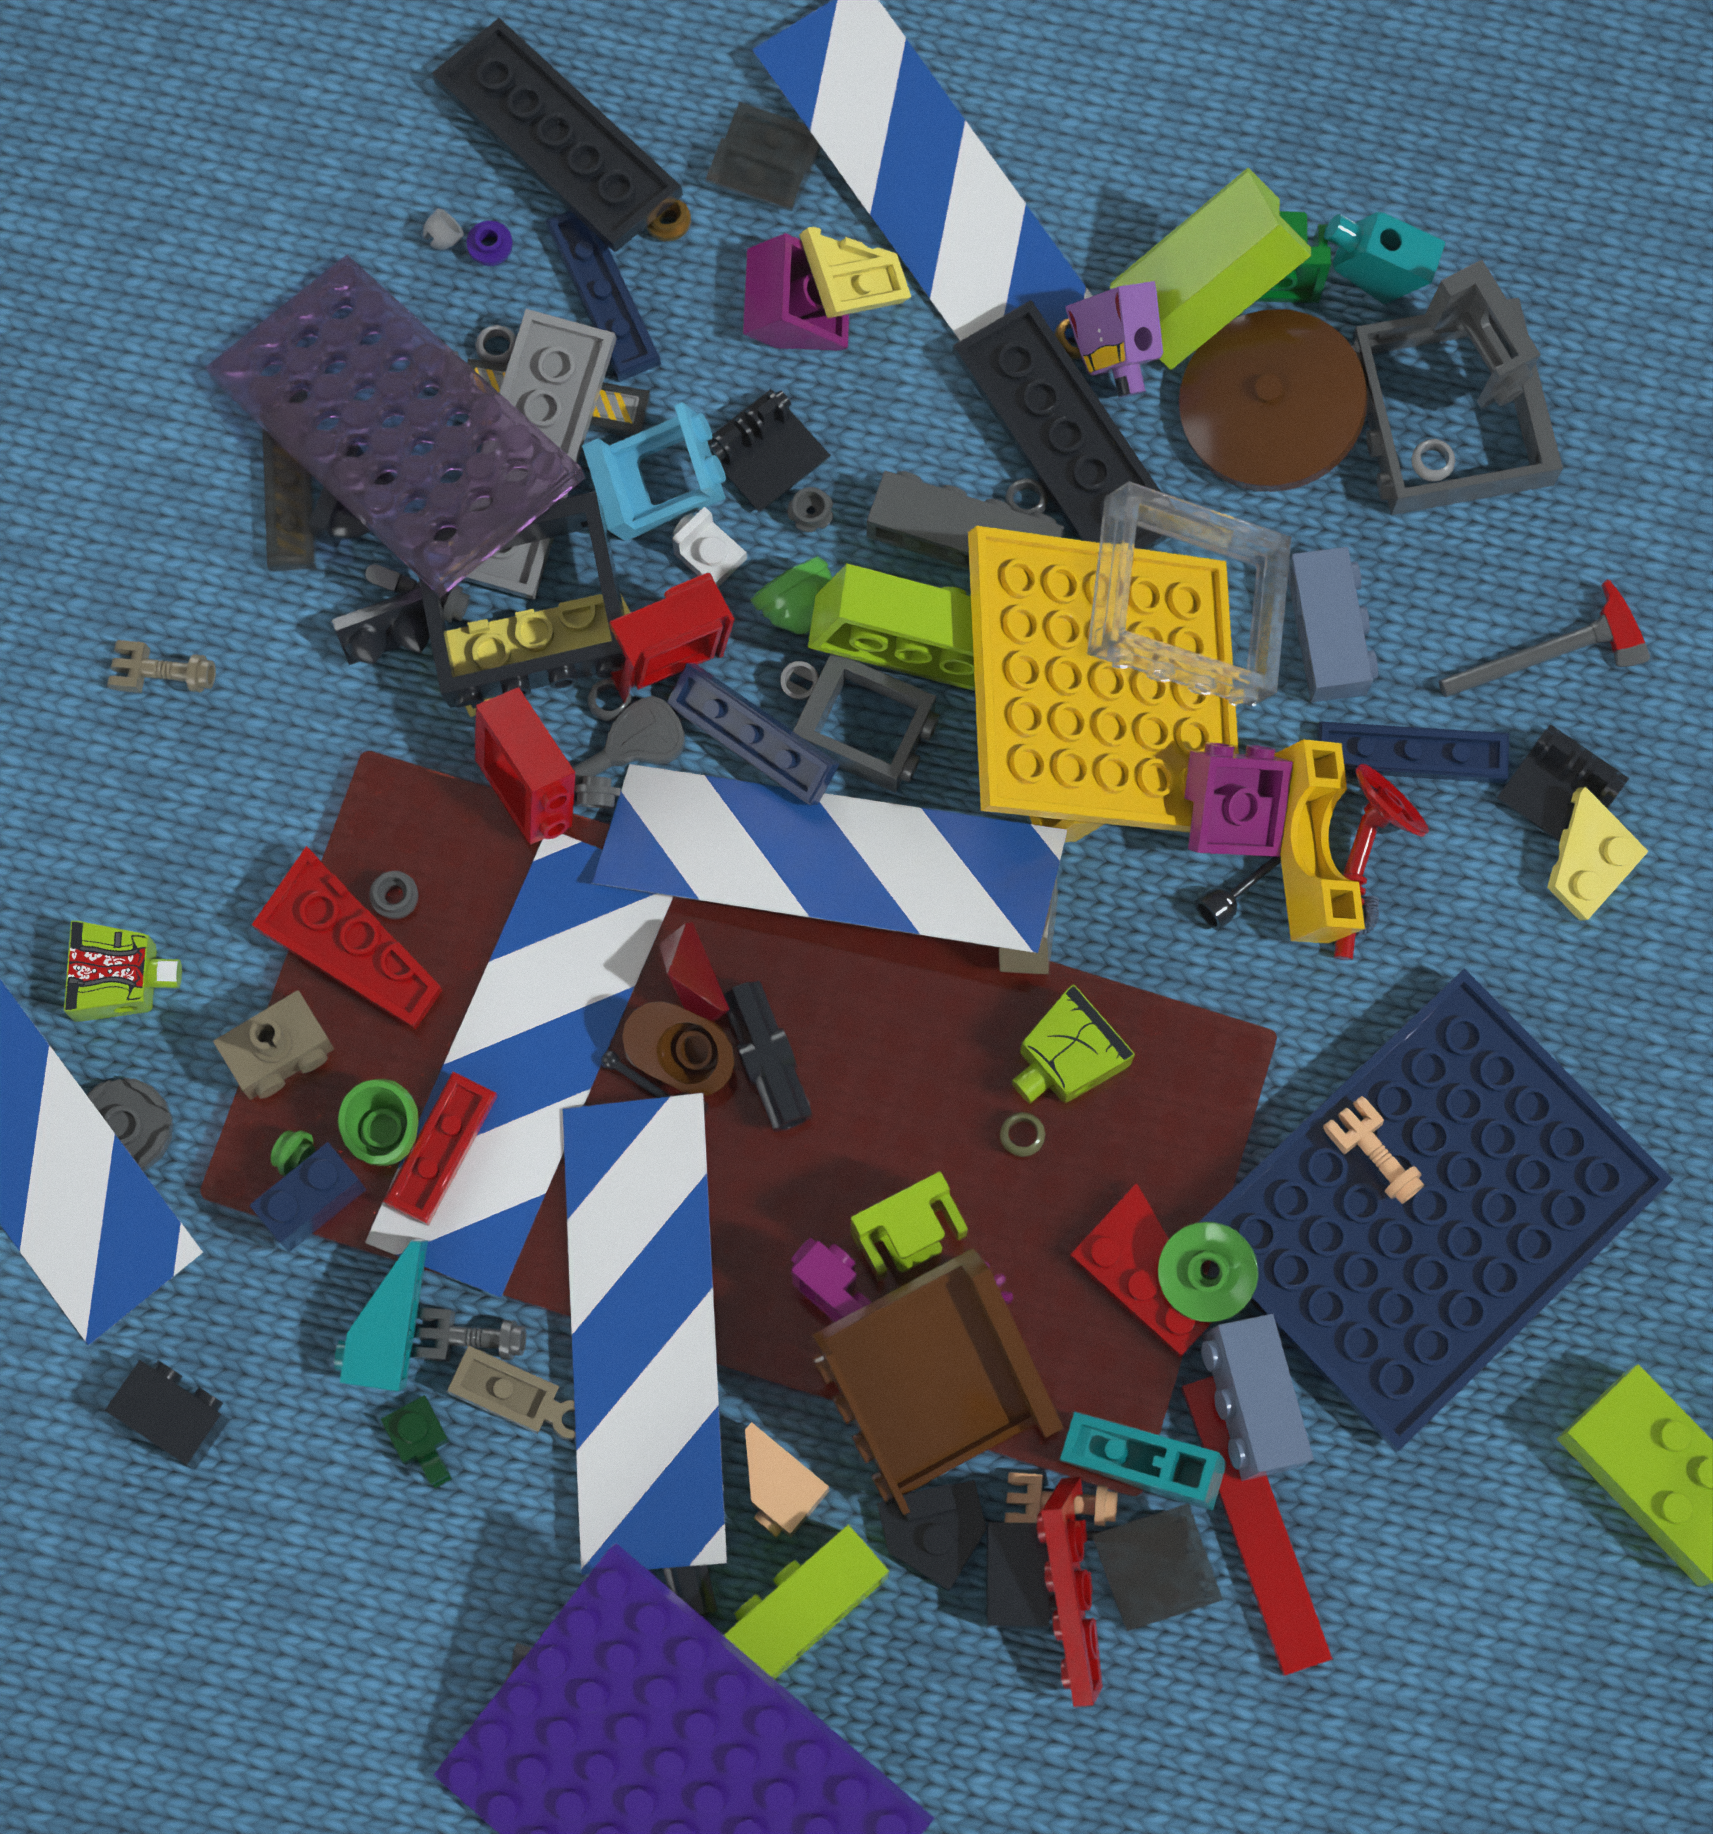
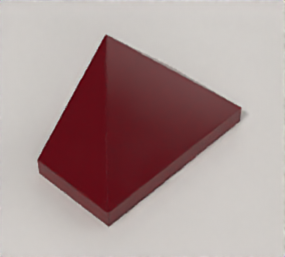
M685 923L659 943L666 971L684 1009L715 1021L730 1009L694 923Z

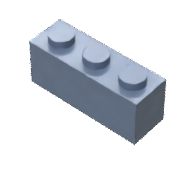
M1348 547L1292 554L1286 571L1310 702L1367 695L1373 679L1378 677V663L1375 651L1367 650L1365 634H1369L1370 622L1366 606H1359L1356 590L1361 589V572L1358 562H1351Z
M1268 1314L1221 1324L1202 1335L1204 1341L1201 1346L1202 1359L1207 1370L1212 1371L1217 1389L1215 1392L1216 1410L1219 1417L1226 1421L1230 1436L1228 1442L1229 1458L1234 1468L1239 1469L1241 1480L1244 1481L1297 1469L1313 1461L1314 1458L1274 1315Z

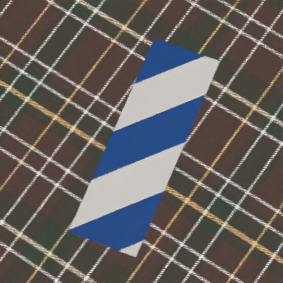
M831 0L752 49L960 341L1032 300L1053 333H1055L1059 323L1068 318L1065 306L1092 297L1084 283L879 0ZM1072 328L1065 330L1066 340L1074 336Z
M629 764L592 883L1038 953L1067 830L826 793L823 794L818 805L810 806L792 792L780 786Z
M564 834L553 839H543L418 1121L416 1139L452 1072H456L496 1092L498 1097L429 1226L385 1205L383 1202L365 1241L369 1245L400 1257L411 1240L418 1238L428 1240L424 1267L500 1298L503 1295L564 1153L563 1109L584 1106L600 1069L601 1057L610 1046L674 897L593 884L602 849ZM405 1156L401 1160L398 1169L395 1173V1176L391 1182V1185L394 1182L407 1156Z
M0 979V1225L89 1346L203 1252Z
M703 1093L563 1109L581 1575L590 1574L608 1549L615 1543L621 1546L646 1569L727 1563Z

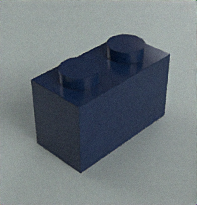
M327 1142L249 1206L279 1243L290 1252L366 1191V1188L330 1143Z

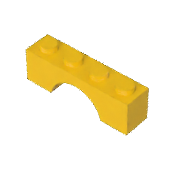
M1303 739L1275 753V757L1293 762L1280 853L1290 939L1297 942L1329 944L1364 930L1365 924L1359 882L1345 878L1338 871L1332 860L1329 848V826L1332 813L1338 800L1347 790L1342 743Z

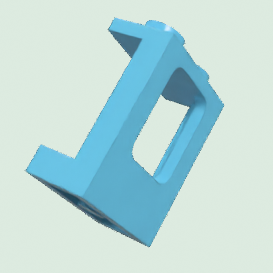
M683 402L674 405L677 417L610 446L599 438L582 445L596 493L603 507L607 528L624 541L726 499L721 485L722 482L726 481L725 473L719 459L715 455L712 456L708 445V440L712 439V432L708 421L702 413L697 414ZM685 440L700 487L659 505H652L640 469L642 459Z

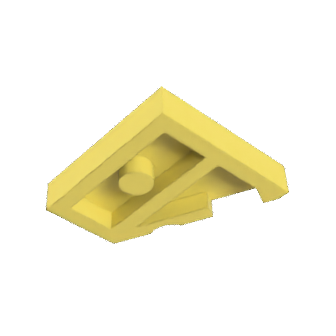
M808 227L799 234L827 318L901 304L911 298L897 253L878 247L875 249L868 248L862 242L847 237L838 241L821 235V229L817 227Z
M1586 787L1578 788L1573 793L1571 802L1575 803L1568 829H1564L1558 846L1559 859L1553 865L1547 886L1580 921L1588 920L1649 852Z

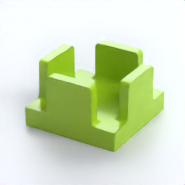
M941 1171L851 1217V1235L859 1251L862 1250L877 1281L887 1277V1268L874 1245L878 1241L884 1243L900 1273L906 1272L942 1252V1246L939 1241L944 1238L945 1233L934 1212L942 1211L957 1241L967 1236L968 1228L950 1196V1188Z

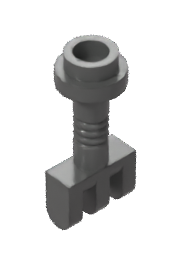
M370 565L365 572L367 580L371 583L399 594L420 587V583L416 579L380 565ZM455 584L450 592L439 589L444 620L449 623L453 619L462 621L471 595L463 593V587Z
M419 1308L418 1319L437 1321V1328H417V1339L435 1341L434 1348L415 1347V1359L450 1362L452 1346L468 1347V1345L478 1348L499 1349L500 1358L503 1360H513L515 1356H523L526 1328L525 1326H517L515 1320H504L501 1329L467 1328L454 1326L455 1312L452 1310Z

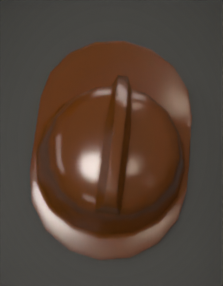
M664 1001L646 1003L635 1009L626 1020L622 1035L625 1052L632 1063L646 1074L684 1093H703V1096L711 1095L722 1089L730 1079L735 1063L733 1047L722 1028L713 1020L701 1017L678 1005Z

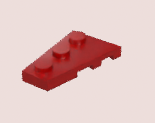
M1136 1183L1070 1254L1069 1258L1172 1352L1181 1358L1212 1322L1197 1321L1181 1314L1165 1297L1159 1283L1158 1263L1161 1252L1169 1238Z

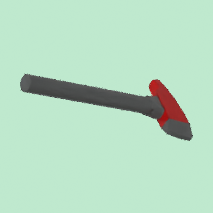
M1607 579L1602 583L1606 604L1600 611V617L1590 623V625L1439 680V687L1446 698L1593 643L1610 642L1615 663L1618 667H1630L1649 661L1650 655L1629 606L1613 583Z

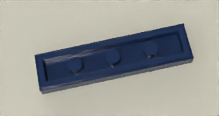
M570 210L547 219V229L592 326L613 332L616 335L617 340L611 355L610 364L618 382L660 366V356L608 246Z
M695 663L686 664L666 702L676 712L810 806L819 804L840 765Z
M1319 721L1317 725V741L1342 743L1344 767L1347 774H1356L1355 769L1360 764H1365L1379 772L1382 776L1506 783L1508 780L1509 733Z

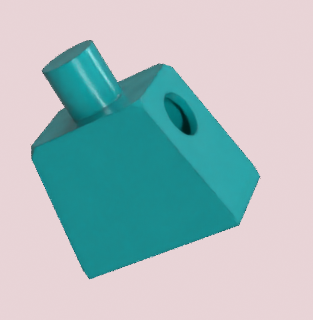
M1375 212L1356 223L1341 214H1336L1328 223L1324 233L1326 240L1339 246L1333 261L1334 270L1383 304H1387L1432 283L1446 243L1442 239L1384 212Z

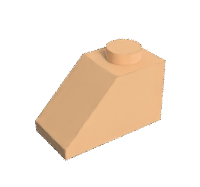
M751 1422L745 1429L751 1502L752 1506L758 1510L754 1519L773 1536L777 1537L783 1531L791 1538L827 1495L829 1486Z

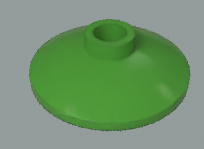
M1198 1222L1182 1228L1168 1240L1160 1255L1158 1277L1165 1297L1177 1311L1197 1321L1216 1322L1234 1316L1251 1300L1258 1282V1264L1251 1246L1240 1233L1220 1223ZM1211 1260L1218 1264L1220 1272L1217 1277H1208L1204 1273L1203 1263L1205 1261Z

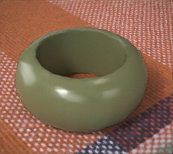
M1026 1112L1014 1113L1006 1118L1000 1130L1002 1145L1006 1151L1018 1157H1027L1038 1152L1044 1144L1046 1135L1044 1126L1039 1118ZM1024 1122L1033 1126L1037 1135L1034 1143L1026 1147H1020L1012 1143L1008 1131L1016 1123Z

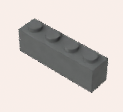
M884 471L867 519V538L969 569L968 532L976 526L1061 538L1064 526L1058 525L1053 518L1045 514L1031 513L1029 516L1013 511L1011 506L1000 500L986 499L981 501L969 497L965 491L955 486L942 485L941 487H936L924 483L919 476L910 472L898 471L895 474Z

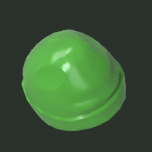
M818 555L804 561L770 581L750 601L757 611H762L763 616L770 619L773 625L787 629L795 634L808 633L811 629L815 595L832 579L828 568L829 564Z
M387 1079L364 1081L355 1086L343 1099L338 1116L339 1131L345 1146L358 1160L375 1166L395 1164L409 1154L416 1140L419 1123L417 1106L409 1092L400 1084Z

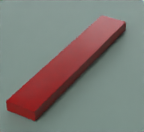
M1213 1376L1182 1386L1181 1391L1201 1447L1219 1452L1227 1463L1218 1495L1282 1675L1286 1676L1332 1660L1267 1475L1242 1481L1239 1469H1235L1230 1461L1228 1454L1230 1436L1226 1421L1219 1417L1216 1410L1215 1392L1217 1389Z

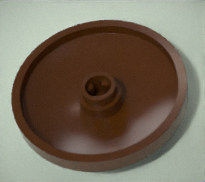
M1287 309L1256 311L1237 317L1229 322L1196 350L1186 367L1179 395L1181 423L1187 440L1198 459L1206 468L1224 481L1241 488L1262 492H1276L1298 488L1330 472L1346 457L1354 446L1362 430L1367 411V387L1359 358L1349 342L1339 331L1325 321L1310 314Z

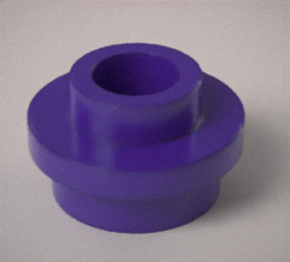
M483 221L476 224L468 233L466 240L467 249L472 259L485 266L501 264L509 257L513 248V240L509 229L497 221ZM487 237L497 238V242L492 246H485L481 243Z

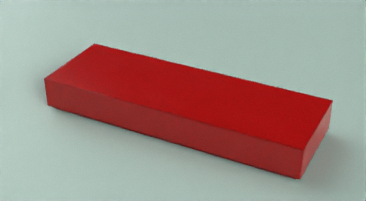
M452 1072L385 1196L384 1204L429 1226L497 1099V1093L456 1072Z

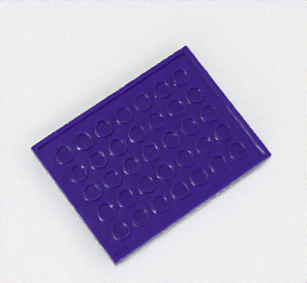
M617 1543L611 1546L433 1774L499 1834H923L935 1819Z

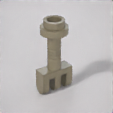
M117 640L114 651L118 654L131 656V659H112L111 670L127 673V677L109 676L107 687L117 691L142 693L145 678H163L165 680L185 681L189 691L201 693L204 688L211 689L213 687L216 667L214 661L207 660L206 656L193 654L188 663L149 659L150 648L145 642Z

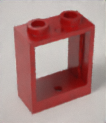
M519 687L476 705L475 761L530 845L542 839H553L560 836L567 828L572 827L575 788L574 769Z

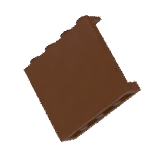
M974 1248L812 1334L820 1351L819 1354L812 1357L826 1384L832 1381L835 1382L840 1393L833 1396L832 1399L844 1422L848 1424L854 1420L859 1430V1433L851 1437L865 1464L873 1460L878 1469V1472L872 1474L871 1478L884 1502L893 1498L903 1515L909 1513L910 1510L902 1495L915 1490L1028 1427L1036 1424L1045 1437L1063 1429L994 1276Z

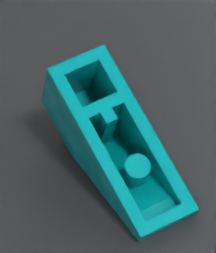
M418 1238L410 1241L348 1330L346 1341H338L334 1369L341 1370L339 1383L398 1392L406 1388L428 1240Z
M1075 1411L1060 1460L1067 1464L1168 1499L1210 1511L1214 1509L1227 1464L1219 1452Z

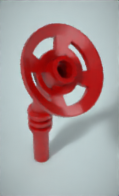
M1360 764L1355 769V772L1369 803L1363 808L1365 814L1361 818L1344 874H1342L1349 880L1359 882L1361 896L1366 893V889L1361 887L1367 884V878L1363 876L1378 827L1384 829L1391 823L1410 834L1424 837L1429 832L1425 820L1413 804L1390 781L1365 764ZM1361 898L1362 906H1363L1365 900H1364L1363 898ZM1356 933L1336 940L1334 958L1353 960Z

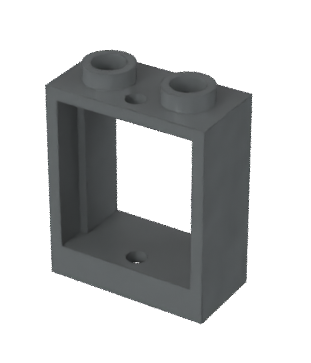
M830 654L793 732L840 764L838 768L896 793L902 780L907 782L912 780L921 756L916 755L915 752L922 738L930 741L938 725L940 715L935 713V695L855 660ZM846 679L916 710L891 764L821 734Z

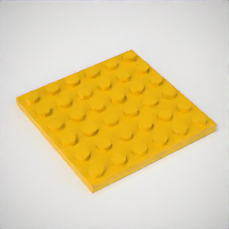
M976 526L968 532L981 811L1190 833L1194 801L1184 799L1190 751L1204 752L1205 743L1213 742L1234 746V753L1239 754L1226 561L984 526Z

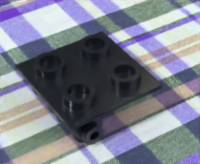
M772 389L767 391L712 434V439L708 440L711 454L719 459L725 475L759 513L831 457L827 450L789 409L792 405L791 401L781 390L776 394Z
M1550 724L1496 799L1560 842L1563 830L1569 827L1575 803L1571 802L1573 793L1578 788L1586 787L1608 809L1629 778Z

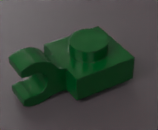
M425 1395L381 1418L405 1466L418 1459L430 1485H433L434 1489L452 1480L437 1448L450 1441Z

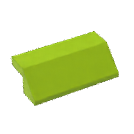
M1249 167L1110 283V289L1119 286L1155 281L1163 354L1160 360L1170 370L1311 256V247L1279 216L1280 199Z

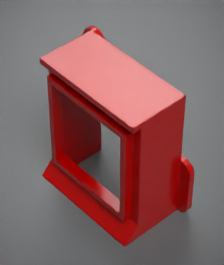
M705 573L671 587L664 593L665 599L609 622V626L626 657L623 670L612 672L613 677H611L624 704L632 687L636 686L637 690L682 672L687 663L699 665L714 658L715 653L719 658L724 656L735 619L711 573Z

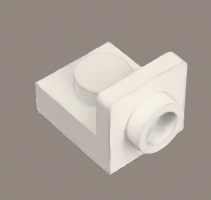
M706 507L702 508L696 515L692 513L686 515L673 531L675 535L672 539L674 554L698 576L711 573L717 587L747 559V552L713 522L712 513Z

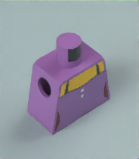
M1155 281L1119 286L1065 306L1087 373L1091 376L1113 373L1118 398L1145 392L1140 365L1160 359L1163 354Z

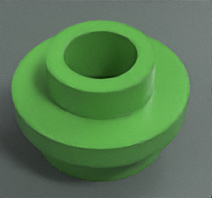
M287 1130L278 1138L271 1153V1164L278 1168L280 1175L285 1177L316 1152L313 1146L312 1135L303 1130L297 1132Z

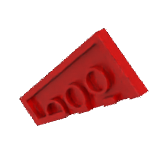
M307 845L252 923L253 928L262 935L414 1030L417 1029L442 992L441 986L387 932L381 923L326 868Z
M1081 1477L1061 1478L1043 1507L1042 1512H1039L1037 1515L1038 1538L1041 1543H1047L1050 1560L1045 1564V1582L1048 1591L1055 1592L1058 1609L1053 1612V1631L1056 1640L1063 1641L1065 1658L1061 1661V1679L1064 1689H1071L1073 1707L1093 1706L1103 1687L1096 1620L1094 1618H1086L1085 1611L1091 1609L1093 1588L1091 1572H1088L1086 1569L1081 1570L1080 1562H1082L1084 1557V1542L1088 1541L1086 1521L1075 1520L1074 1500L1076 1496L1083 1495Z

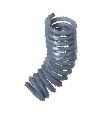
M1365 897V929L1356 932V936L1366 935V933H1370V930H1374V927H1376L1377 920L1379 919L1378 916L1380 915L1378 897Z

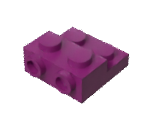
M1213 742L1205 743L1204 752L1190 751L1184 799L1194 801L1188 850L1197 853L1280 857L1293 762L1275 757V748L1259 745H1247L1245 754L1234 753V746Z
M809 1238L792 1257L791 1261L794 1263L791 1270L793 1286L834 1322L872 1303L858 1291L853 1297L850 1296L856 1289V1273L853 1268L855 1262L836 1244L833 1243L829 1248H826L819 1240L815 1242L812 1238Z

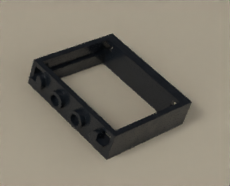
M596 491L410 534L440 692L450 708L471 705L474 709L476 705L485 702L484 700L492 699L518 687L524 696H527L531 693V689L548 685L554 689L567 688L575 685L579 678L592 675L600 678L613 677L612 672L623 670L626 657L609 626L612 639L609 642L455 677L434 569L435 564L589 529L609 625L610 621L624 616L625 612L604 511Z

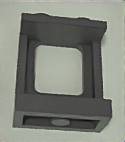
M1480 260L1441 280L1425 317L1434 331L1456 319H1459L1492 373L1477 400L1482 409L1494 402H1497L1498 406H1503L1523 393L1522 386L1532 377L1531 371L1541 354L1484 261ZM1489 314L1516 355L1515 358L1511 359L1489 322Z

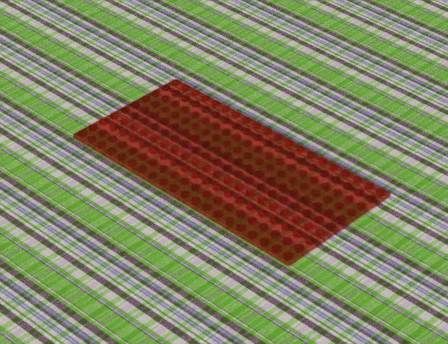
M365 751L360 755L321 862L369 910L387 932L441 986L442 992L417 1029L414 1030L288 951L267 1008L299 990L333 1045L334 1050L326 1054L328 1059L318 1068L307 1073H302L299 1070L284 1079V1087L269 1097L260 1099L257 1095L250 1100L238 1085L200 1189L201 1196L206 1201L258 1217L249 1205L284 1177L280 1175L278 1168L271 1164V1153L276 1141L287 1130L293 1132L303 1130L312 1135L315 1151L329 1142L366 1188V1191L312 1233V1235L386 1259L398 1260L399 1256L369 1245L365 1241L401 1161L387 1166H375L364 1163L354 1157L345 1146L339 1131V1110L343 1099L355 1086L368 1080L387 1079L400 1084L409 1092L417 1106L418 1121L421 1117L542 842L540 840L531 845L528 843L493 788L373 751ZM573 813L572 827L567 828L563 834L603 850L610 825ZM389 871H400L409 875L418 888L419 898L415 909L401 919H387L380 916L370 902L371 885L377 877ZM398 889L391 890L386 896V901L392 904L400 902L403 898V892ZM674 896L607 1051L616 1052L620 1057V1062L670 1096L683 1093L633 1066L626 1058L622 1035L626 1020L635 1009L646 1003L664 1001L684 1008L667 974L659 943L685 923L693 922L723 994L733 987L746 982H761L778 1028L784 1029L798 1067L795 1071L800 1084L804 1088V1093L813 1114V1118L807 1120L802 1125L786 1131L773 1132L755 1084H750L736 1046L739 1042L734 1029L730 1025L727 1014H723L714 1021L722 1028L732 1045L735 1062L732 1075L724 1087L711 1095L703 1096V1100L708 1103L704 1120L717 1364L833 1401L832 1397L840 1392L834 1381L829 1384L825 1383L812 1357L819 1354L820 1351L812 1334L835 1322L793 1286L791 1270L794 1263L791 1259L797 1250L809 1238H812L815 1242L819 1240L826 1248H829L833 1243L839 1246L855 1262L853 1268L856 1273V1289L850 1296L853 1297L858 1291L871 1302H874L974 1248L984 1262L990 1264V1270L994 1277L998 1274L1005 1276L1006 1280L999 1288L1000 1292L1007 1291L1013 1294L1012 1302L1006 1305L1063 1426V1429L1045 1437L1037 1425L1034 1424L986 1451L1067 1477H1081L1083 1482L1095 1486H1108V1490L1130 1497L1139 1496L1143 1491L1142 1489L1060 1460L1075 1411L1160 1435L1183 1355L1179 1358L1069 1257L1136 1183L1169 1239L1182 1228L1198 1223L1232 1191L1277 1041L1276 1033L1269 1028L1050 961L1049 975L1000 972L999 947ZM1074 984L1135 1053L1132 1064L1125 1070L1067 1103L1062 1102L1051 1088H1048L1033 1102L1028 1103L1017 1092L1011 1082L1030 1066L1020 1053L1021 1045L1067 989ZM601 1065L584 1106L653 1099L656 1097L615 1069L606 1070ZM1014 1113H1031L1039 1118L1044 1126L1046 1134L1044 1144L1038 1152L1031 1156H1014L1006 1151L1001 1143V1125L1006 1118ZM1024 1122L1016 1123L1008 1131L1012 1143L1020 1147L1031 1145L1037 1138L1033 1126ZM563 1153L502 1296L571 1317L565 1156ZM941 1171L950 1188V1196L968 1228L967 1236L957 1241L942 1211L938 1210L934 1214L945 1233L944 1238L939 1241L942 1246V1252L908 1271L900 1273L884 1243L878 1241L874 1245L887 1268V1277L877 1281L862 1250L859 1251L851 1235V1217ZM1211 1260L1205 1261L1203 1263V1271L1206 1275L1208 1273ZM424 1267V1271L458 1281L444 1274Z

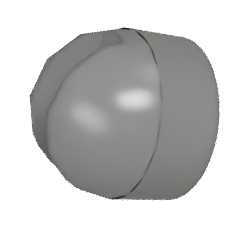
M439 208L428 217L423 225L424 239L427 240L433 237L434 239L430 246L437 250L450 248L464 236L463 230L457 221L446 211Z
M792 662L784 668L781 674L780 682L782 689L789 697L795 700H807L818 681L819 674L807 662ZM793 673L813 683L809 691L789 681Z

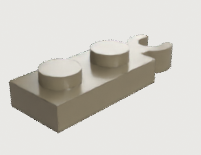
M468 1345L447 1390V1394L536 1434L539 1433L545 1421L551 1424L555 1434L564 1440L572 1441L576 1436L575 1431L567 1429L562 1423V1416L565 1413H575L574 1400L562 1403L555 1401L554 1398L559 1386Z

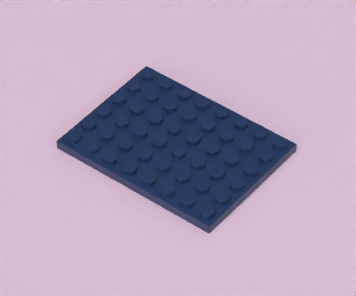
M1464 968L1199 1222H1216L1226 1225L1246 1239L1255 1254L1258 1264V1282L1250 1300L1251 1303L1263 1315H1274L1278 1331L1395 1452H1398L1643 1211L1673 1179ZM1361 1096L1366 1098L1384 1119L1383 1125L1373 1133L1382 1142L1385 1149H1388V1153H1391L1406 1171L1415 1166L1421 1173L1419 1179L1423 1182L1424 1186L1403 1204L1396 1197L1391 1199L1386 1194L1385 1190L1391 1183L1381 1173L1379 1167H1376V1163H1373L1358 1145L1344 1155L1324 1131L1323 1125L1330 1120L1335 1121L1345 1133L1349 1131L1338 1116L1345 1108L1350 1109L1361 1122L1364 1118L1353 1104Z

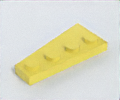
M602 594L559 603L558 607L535 612L534 609L515 612L516 616L488 622V619L469 622L467 627L447 631L455 677L612 641ZM621 595L623 608L626 615L631 612ZM471 705L465 706L470 717L476 715V708L473 709Z

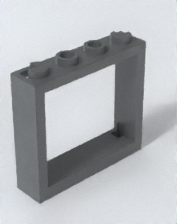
M1519 298L1507 299L1527 331ZM1425 314L1362 325L1355 328L1350 345L1359 358L1367 387L1366 415L1370 430L1366 431L1367 449L1371 458L1377 457L1381 472L1376 477L1377 489L1380 499L1388 501L1391 515L1555 485L1563 467L1536 364L1531 371L1532 377L1522 386L1523 393L1513 400L1530 466L1405 488L1372 354L1467 338L1469 336L1459 319L1434 331ZM1489 314V322L1511 359L1515 358L1516 355Z

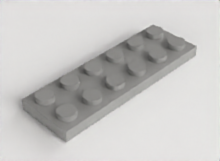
M525 310L458 523L567 498L583 448L582 445H584L617 340L615 333L533 310ZM554 537L448 561L444 564L443 572L446 576L535 600Z

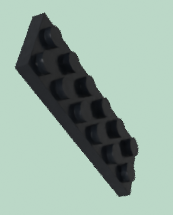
M501 18L496 19L431 73L434 83L615 253L683 196L682 187Z
M1032 300L953 345L952 353L1037 480L1043 485L1049 498L1078 540L1149 550L1181 531L1183 523Z

